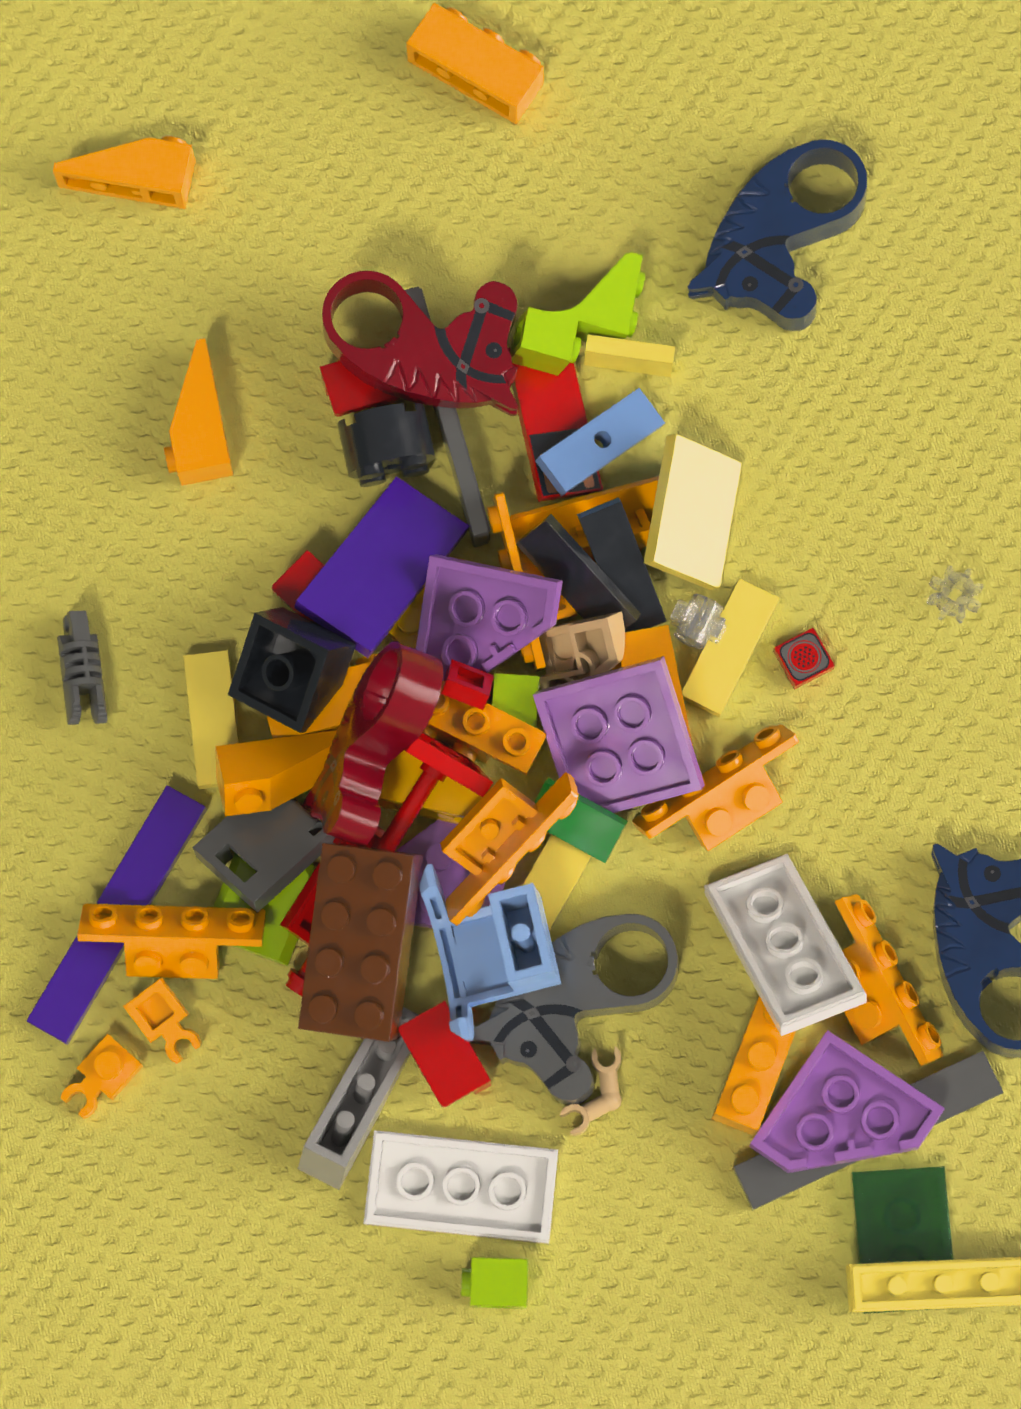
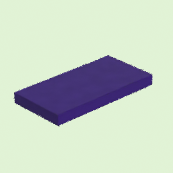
M396 476L299 596L294 608L318 625L355 643V650L369 658L425 587L429 556L438 554L448 557L467 533L469 525Z

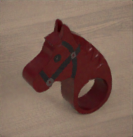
M358 271L348 274L338 280L327 293L322 309L323 333L326 343L344 367L364 383L386 394L411 402L446 408H475L490 405L509 416L517 415L518 404L510 391V387L517 377L518 368L512 364V357L507 347V342L516 320L517 298L509 286L497 281L484 284L475 295L473 310L460 314L444 329L434 326L402 286L383 273ZM363 292L380 294L389 299L397 307L402 318L400 329L397 332V339L394 336L389 342L384 344L386 347L384 349L380 346L369 349L358 348L345 342L338 335L332 323L336 309L345 299Z
M391 642L375 656L365 670L352 694L348 707H346L330 747V753L327 755L324 768L303 803L304 807L311 809L312 817L323 821V832L325 834L360 847L366 846L374 836L381 815L378 800L383 787L386 767L395 757L418 739L428 725L436 708L443 682V665L439 658L401 643Z

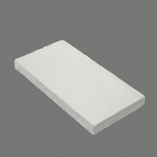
M788 854L704 886L706 898L781 1036L866 1003V992Z
M374 1130L364 1224L549 1244L558 1150Z

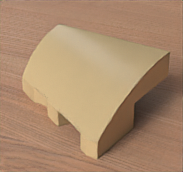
M622 611L557 624L539 636L546 665V674L540 677L541 689L608 672L622 661L625 649V627Z

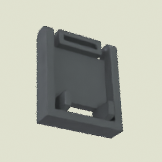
M293 798L271 811L227 816L192 848L196 857L258 913L321 855L322 843H332L336 837L325 834L323 832V823L319 819L312 817L311 812ZM230 848L256 871L245 883L225 865L233 858Z

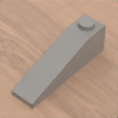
M403 1007L401 1025L415 1018L418 1014ZM399 1035L398 1039L391 1042L364 1038L302 1150L298 1170L338 1190L340 1189L411 1054L401 1035Z

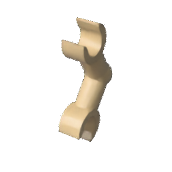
M616 1046L614 1047L615 1061L608 1067L599 1064L595 1048L592 1052L591 1060L594 1069L599 1073L601 1095L582 1106L571 1104L562 1109L560 1117H565L572 1112H577L583 1117L582 1124L570 1131V1136L583 1134L587 1130L589 1122L620 1107L622 1099L619 1093L617 1070L621 1065V1054Z

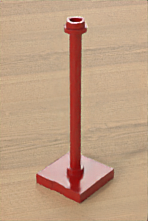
M422 732L418 739L408 746L405 751L423 762L420 766L423 772L375 848L396 850L439 780L444 782L446 777H449L481 797H484L494 782L476 763ZM307 958L299 971L294 968L289 970L287 974L289 979L285 983L289 989L300 996L303 994Z

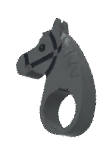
M639 914L602 917L582 924L552 942L561 984L498 1000L489 1020L474 1027L473 1041L469 1042L472 1044L492 1045L502 1064L510 1062L513 1065L530 1069L558 1102L566 1105L584 1102L592 1095L594 1080L588 1065L578 1057L581 1049L577 1029L578 1021L585 1017L632 1013L651 1009L667 998L677 981L679 962L675 943L669 932L650 917ZM626 931H640L653 936L663 945L668 955L667 970L661 982L651 991L637 996H625L615 993L602 983L597 974L593 975V971L596 970L594 959H598L602 947L612 937Z

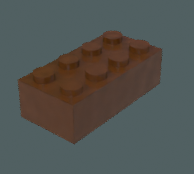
M334 842L322 843L298 1029L386 1042L399 1038L398 1028L401 1026L423 861L422 854Z

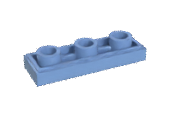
M638 388L540 455L535 461L562 497L657 431L665 422L641 389ZM594 439L599 440L602 443L603 448L599 447L595 443Z

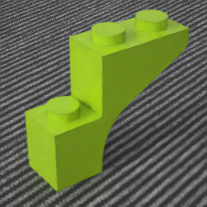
M633 252L626 253L583 301L571 309L545 311L528 306L515 323L510 349L512 363L558 376L569 363H575L580 351L581 340L587 342V335L618 339L632 337L638 321V313L633 311L635 297L638 298L645 282V273L640 271L643 255Z

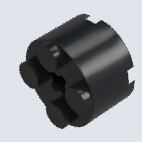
M404 403L380 406L355 413L356 423L347 426L345 419L337 423L348 476L358 479L360 487H371L385 483V475L402 471L404 478H410L429 472L428 463L435 459V453L423 404L414 403L416 411H405Z

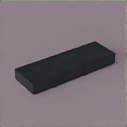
M619 497L577 514L595 563L641 613L639 618L625 629V632L647 629L666 622L661 604Z
M552 514L517 542L516 545L545 577L563 581L561 595L583 619L622 611L624 627L626 629L641 615L638 609Z

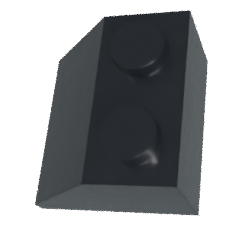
M284 607L255 612L228 695L299 733H304L343 685L356 644Z

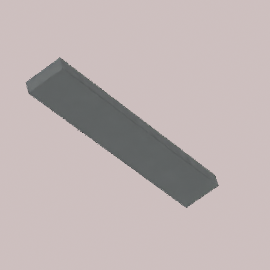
M419 286L406 289L407 294L431 321L422 289ZM433 406L466 523L469 525L468 530L473 548L486 545L490 541V526L456 408Z
M984 1051L910 1084L945 1108L935 1125L1004 1093ZM760 1154L734 1166L733 1170L753 1211L858 1161L787 1173Z

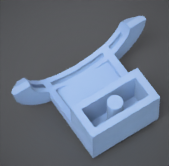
M432 864L426 866L419 888L431 921L443 969L450 1009V1030L468 1042L473 1041L474 1023L471 1007L561 984L542 897L533 883L488 894L490 906L480 908L471 917L466 916L456 926L449 921L445 904L446 898L437 873Z

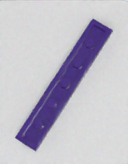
M166 785L96 904L151 905L206 813V806ZM76 936L26 1021L68 1045L123 953L124 943L78 941Z

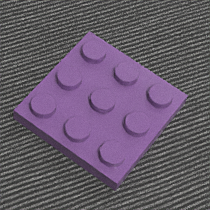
M664 656L542 689L533 694L559 778L565 772L574 777L578 793L603 808L615 813L702 790L705 786Z

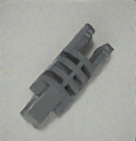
M85 610L69 611L63 618L64 635L57 637L67 724H79L81 718L79 695L89 694L93 722L95 724L107 723L97 634H90L87 612Z

